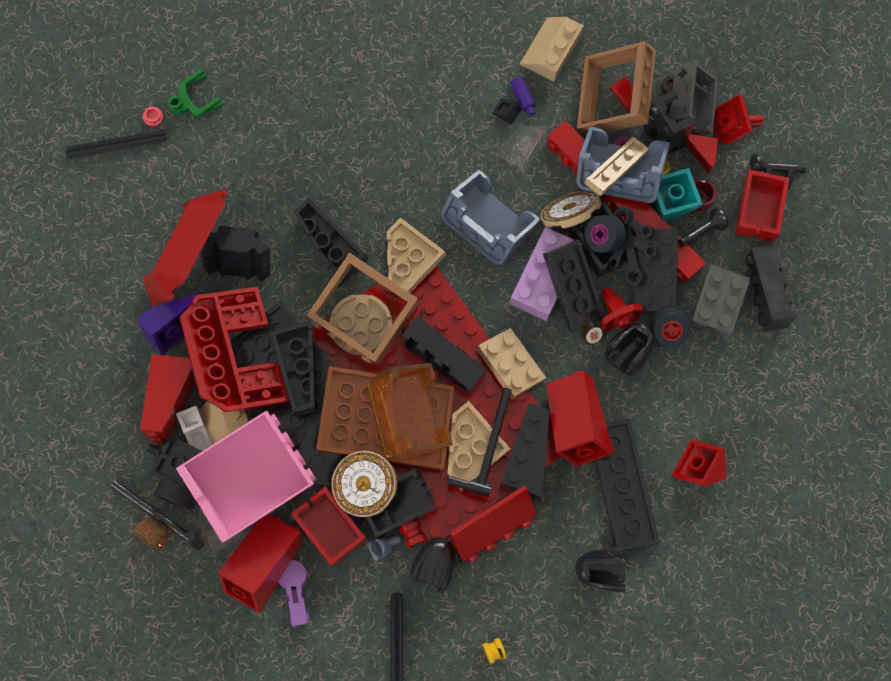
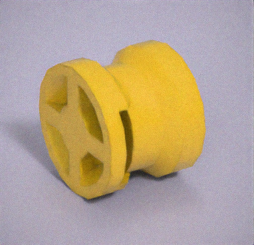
M499 637L494 639L492 643L486 642L482 644L490 665L494 664L497 659L503 660L507 658Z

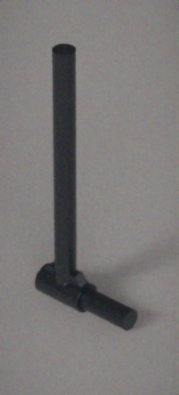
M503 389L479 477L466 481L449 476L447 484L489 498L492 486L487 481V477L512 392L511 389Z
M114 480L110 486L112 489L183 538L194 550L198 551L203 548L204 543L198 535L182 528L118 481Z

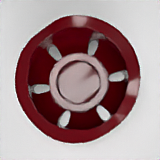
M695 180L694 183L702 201V206L694 211L707 210L715 203L717 196L716 187L710 181Z

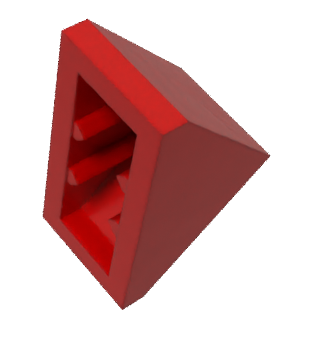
M690 134L685 146L709 174L715 166L718 139Z

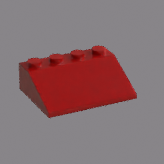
M524 485L450 532L449 542L462 563L466 561L469 564L480 557L478 553L483 550L491 551L498 546L496 542L504 538L506 541L516 534L514 530L521 526L525 529L534 523L533 518H535L536 512L527 487Z

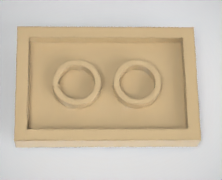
M511 328L478 345L476 348L503 388L512 390L511 399L546 379Z

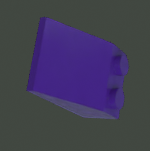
M200 293L153 306L136 319L146 341L160 355H164L184 339L180 317L190 306L195 296L201 295Z

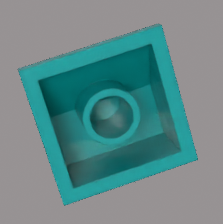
M689 168L662 176L658 196L653 205L656 213L666 223L680 219L702 206V201Z

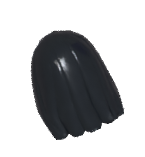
M632 323L612 338L604 355L621 372L633 375L643 366L654 344V334L648 325Z
M440 537L427 541L411 565V581L416 584L418 580L429 585L433 584L437 588V592L444 593L445 588L452 579L455 564V550L451 543Z
M612 547L582 554L575 564L577 578L583 584L614 592H625V584H619L625 581V548Z

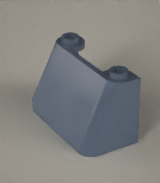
M589 127L578 162L577 185L581 189L591 192L595 191L585 184L587 178L622 147L608 144V134L599 128ZM652 141L649 144L647 154L604 194L645 203L654 202L658 196L670 142Z
M478 170L450 193L441 212V217L446 225L493 263L501 265L533 232L541 219L530 211H524L520 216L515 214L489 193L492 187L491 181L487 175Z

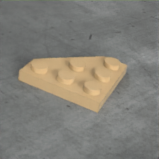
M401 218L387 231L388 279L411 293L446 256V253Z
M469 401L452 414L447 474L448 476L466 481L479 477L492 427ZM500 436L491 466L510 451V448Z

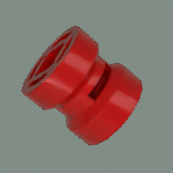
M419 520L400 527L402 535L407 538L405 543L408 549L414 547L416 543L420 542L422 544L427 541L426 535L421 533L422 526Z

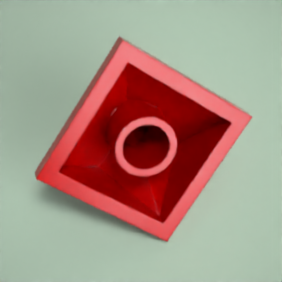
M691 440L672 476L704 487L726 479L725 449Z

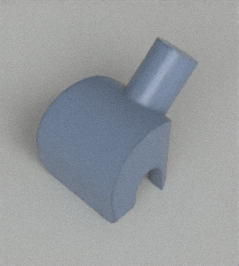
M398 535L389 539L381 537L367 542V546L373 559L379 561L390 554L392 546L401 543Z

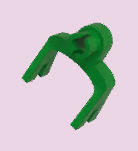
M202 68L179 83L178 90L180 96L170 97L168 103L175 115H182L190 111L195 117L200 118L224 106L219 97H216L202 108L196 107L190 100L188 87L207 77Z

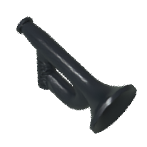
M753 154L749 162L753 171H764V173L772 174L773 171L786 172L785 177L789 178L788 189L791 187L794 172H806V165L764 162L759 158L758 154Z
M712 209L709 213V221L688 233L682 239H679L678 244L683 247L713 228L719 231L726 230L729 224L728 218L722 210Z

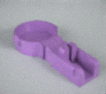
M291 560L278 582L287 591L289 596L290 621L293 628L303 624L309 625V613L306 611L305 600L302 596L303 587L307 582L309 572L300 562ZM296 586L297 589L292 590L291 587Z

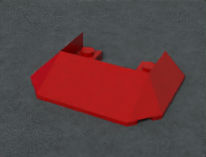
M223 189L189 200L181 205L185 211L152 273L143 276L151 305L156 306L171 301L175 295L173 289L177 290L185 282L225 205L222 198L225 199L228 191Z
M258 287L196 295L190 306L181 315L180 322L199 396L226 413L289 402L279 362L237 368L228 333L267 328L268 322Z

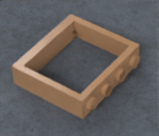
M643 41L585 57L577 129L587 135L589 127L602 129L607 133L648 124L656 49ZM636 60L630 113L595 121L601 69Z
M349 253L307 316L312 319V324L318 329H321L322 326L327 329L328 336L336 341L340 338L346 342L344 346L353 353L356 350L361 352L363 360L369 364H372L373 361L379 364L421 301ZM352 265L408 302L374 353L318 316Z

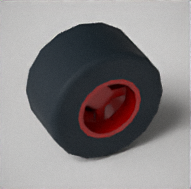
M667 307L661 309L654 314L651 320L650 329L654 334L655 340L659 345L666 348L681 346L690 335L689 321L676 308Z

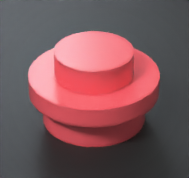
M149 107L143 113V120L148 126H158L163 121V113L159 108Z

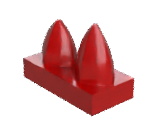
M625 76L612 84L609 89L626 111L630 113L633 84Z

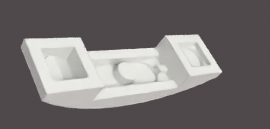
M197 406L176 413L188 444L201 451L212 446Z

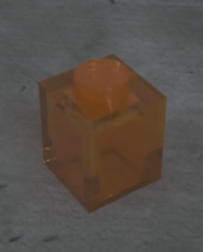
M147 516L132 531L133 535L154 551L157 548L159 550L162 549L168 541L166 537L169 534Z

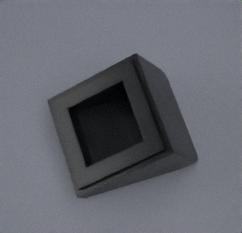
M502 98L492 114L512 125L522 109L517 102Z

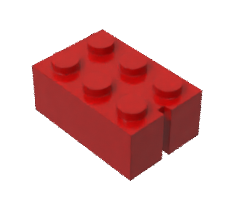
M753 170L748 171L743 182L734 234L750 238L757 235L756 239L773 243L776 241L781 231L789 178Z
M324 487L310 498L313 504L312 508L305 502L293 511L291 515L333 568L364 544L366 537L347 513L338 505L328 489Z

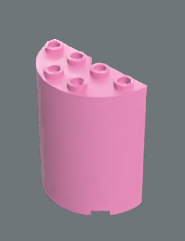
M267 411L263 412L176 468L222 543L314 485L315 476L309 468L307 470L304 469L303 466L306 463L298 450L293 452L291 449L294 447V444L286 432L282 434L278 429V426L281 424L275 414L270 416Z

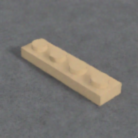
M632 137L587 178L585 184L602 196L647 154L649 148L635 137Z

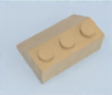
M547 17L520 65L555 82L579 41L584 25L568 17Z
M208 401L199 409L212 445L249 422L245 410L226 413Z

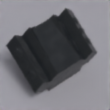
M219 225L217 233L210 232L201 250L202 265L209 275L216 270L219 271L222 277L230 275L245 277L249 280L256 275L261 282L271 275L269 247L263 239L259 238V233L256 230Z

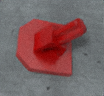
M739 94L715 108L713 124L715 138L725 144H731L753 132L752 127L762 126L764 117L760 114L748 115L743 95Z
M604 288L601 296L607 304L609 313L601 321L600 327L604 333L618 327L620 329L626 328L631 325V322L640 319L643 312L641 304L626 306L620 296L616 297L612 289Z

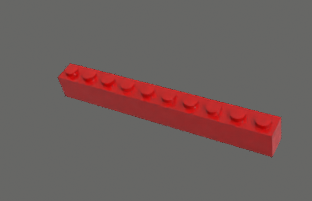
M564 121L548 135L546 143L552 153H557L561 157L560 160L564 166H570L575 171L574 174L577 178L579 156L585 140ZM606 194L599 195L602 201L606 202L609 209H612L614 212L621 207H626L632 210L634 219L644 225L652 226L654 229H672L645 202ZM626 214L622 217L623 221H625L627 218ZM630 227L632 235L636 237V229ZM678 244L677 281H683L686 284L704 268L706 262L688 244H685L683 247Z

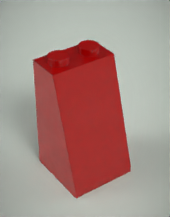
M152 354L140 427L144 435L150 438V442L162 443L163 440L168 439L178 421L176 413L183 411L194 387V373L190 358Z
M577 371L568 377L559 378L552 383L546 384L556 453L576 467L614 454L593 378L585 371Z
M267 514L258 520L218 572L224 593L260 613L302 544L300 530L294 525L283 523L276 515L271 516Z

